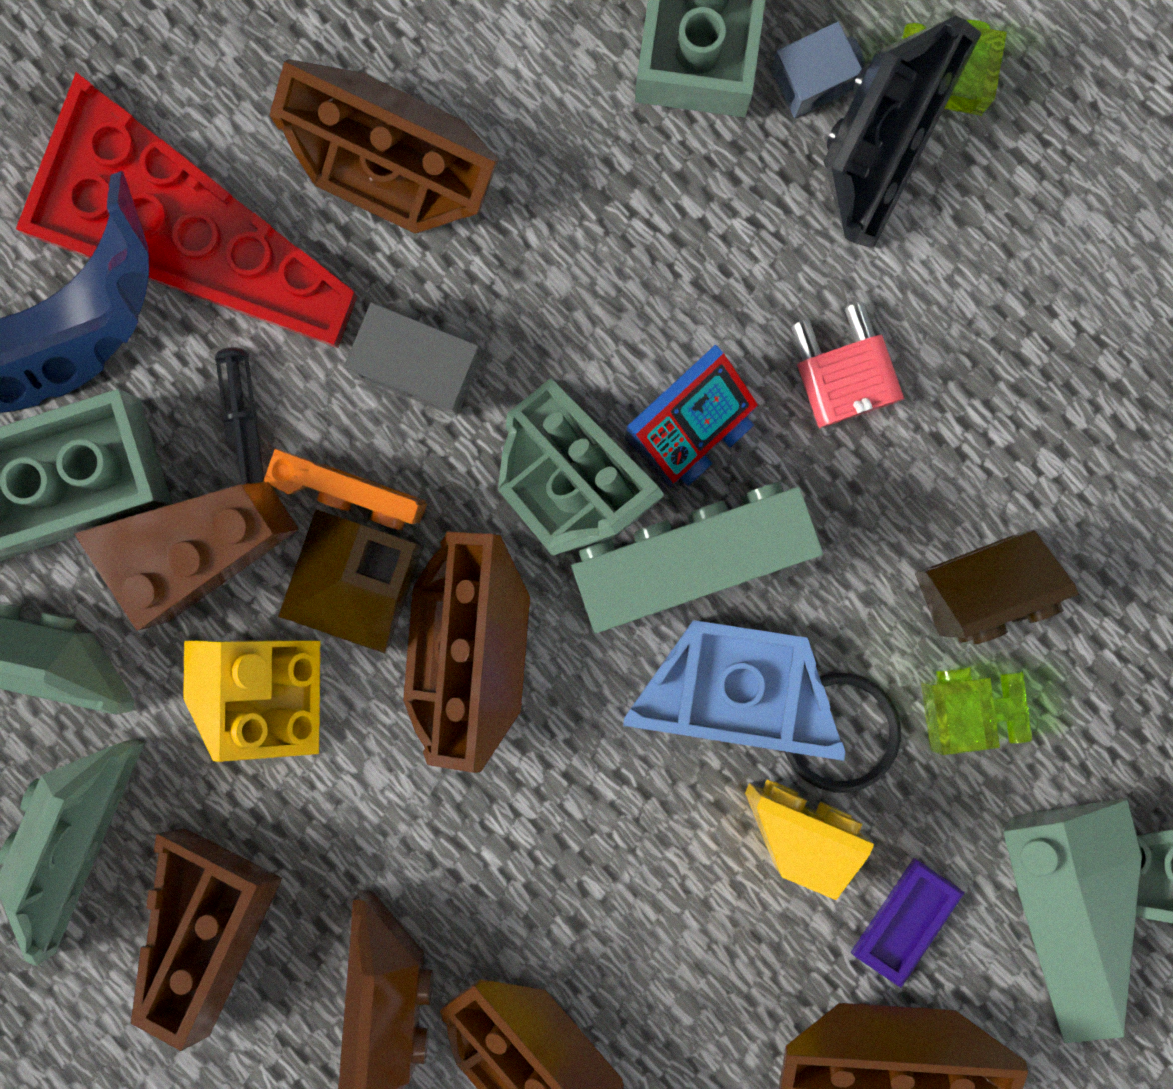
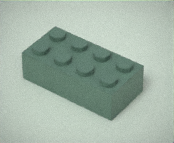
M648 0L637 73L635 102L745 118L753 94L766 0Z
M123 390L109 391L0 427V561L75 537L74 533L173 504L140 398Z
M781 481L747 492V495L741 497L744 506L728 511L725 501H720L692 511L687 516L689 525L672 530L669 521L665 520L635 531L633 536L636 543L615 549L611 539L579 550L582 562L573 564L571 567L594 634L824 555L800 486L784 491Z

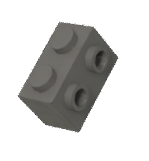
M389 301L387 308L370 302L344 367L355 377L457 417L483 356L479 346L472 343L474 335L446 322H442L440 330L419 322L421 317L419 312L394 301Z

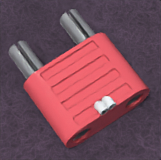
M855 302L854 305L850 304L845 308L856 342L821 354L809 320H802L801 325L800 322H797L792 326V331L803 360L797 364L819 428L905 399L882 335L875 336L863 302Z

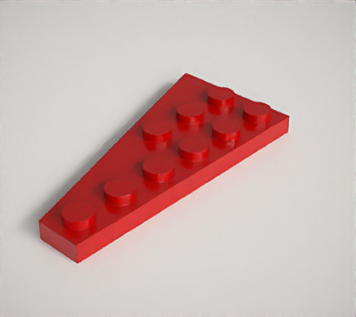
M76 72L16 230L34 239L91 258L103 236L109 218L107 198L110 176L123 171L148 245V280L339 348L358 297L356 293Z

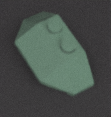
M552 378L548 379L507 413L506 430L509 433L502 452L498 491L552 556L616 538L656 505L664 496L661 489Z
M0 602V689L114 715L133 710L135 701L94 634L75 629L76 618L42 612L40 621L20 617L21 606Z
M131 739L105 748L41 775L40 779L36 778L26 790L21 802V810L26 813L17 832L14 831L9 835L0 850V864L3 865L0 871V899L26 962L37 966L56 954L143 749L144 742Z

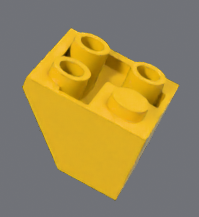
M184 641L183 699L213 761L224 762L319 754L321 641Z
M767 779L763 788L749 783L745 795L774 866L781 877L837 900L870 856L874 843L859 832L862 823L852 819L851 814L823 802H819L816 811L805 806L807 800L798 796L799 793L772 780Z

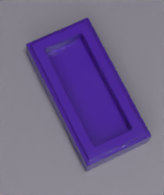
M913 858L852 949V955L902 988L965 892L916 858Z

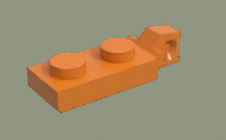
M281 449L274 450L264 478V482H269L271 486L286 494H295L309 487L319 491L317 501L331 507L349 511L352 503L373 510L370 520L397 530H403L405 522L409 524L420 523L427 506L424 499Z

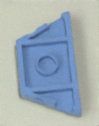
M693 620L624 718L623 726L842 761L845 759V749L842 741H840L830 711L831 707L816 668L815 658L809 640L806 637Z

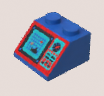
M715 344L627 426L625 440L670 488L680 479L687 486H690L713 464L706 455L715 446L723 441L731 448L755 425L748 416L756 409L758 404L725 354Z

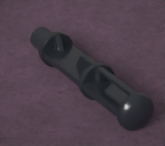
M239 347L224 348L215 354L226 443L237 447L241 481L236 485L264 482L249 353L247 350ZM238 361H245L250 407L244 408ZM226 363L231 410L226 408L221 364Z

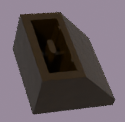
M1035 530L1019 532L915 572L939 636L957 637L959 643L972 640L975 645L1001 637L1008 633L1005 623L1010 621L1014 623L1028 619L1029 623H1034L1053 617L1064 611L1061 601L1079 595L1073 580Z

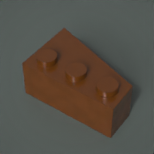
M269 482L236 485L74 533V535L135 629L139 631L169 622L297 532L299 528Z
M184 828L156 833L154 852L158 853L154 889L148 890L146 909L151 910L146 945L140 949L130 1023L179 1051H183L211 1035L282 881V877Z

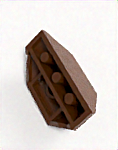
M291 59L283 63L269 116L278 130H283L293 153L316 187L414 234L461 218H467L480 212L499 159L465 121L362 72Z
M447 532L440 542L442 547L429 560L413 586L403 701L414 731L425 748L423 755L427 765L477 773L483 770L521 712L530 595L501 535Z
M360 890L353 899L338 1089H403L409 1084L416 1064H425L429 1028L419 1027L420 1005L429 1006L431 1002L433 970L423 969L424 951L376 894L370 890Z
M479 979L448 1001L440 1010L442 1020L447 1024L448 1040L455 1063L477 1089H624L622 1077L546 990Z
M838 1003L786 1045L779 1089H1023L1029 1070L1023 1058L956 1010Z

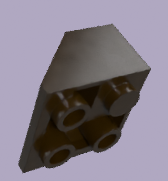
M316 509L278 617L387 654L424 546Z

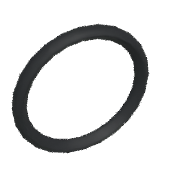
M830 673L819 676L824 687L834 684L852 685L868 692L880 703L889 724V742L886 752L881 761L869 773L849 781H834L823 778L812 772L803 763L798 753L785 752V755L793 769L806 782L819 789L833 793H850L865 789L877 782L890 769L897 757L901 743V724L897 709L890 697L877 684L863 676L852 673Z

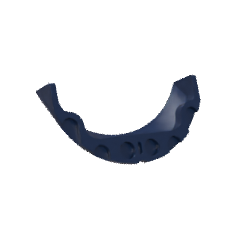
M123 171L110 176L107 198L109 218L96 250L82 270L62 289L44 301L21 312L0 318V413L39 405L45 398L61 397L79 388L104 369L105 362L118 350L123 342H128L134 332L146 296L149 279V250Z

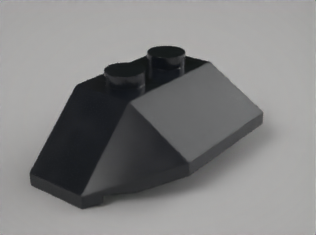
M953 16L876 51L871 63L865 65L859 72L853 87L854 99L845 117L841 118L832 128L827 141L828 152L823 161L845 239L874 249L982 34L967 20Z

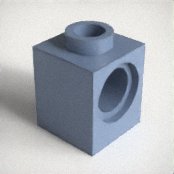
M838 21L778 49L770 70L795 119L852 92L856 78L864 67V57L856 39L852 36L846 37Z

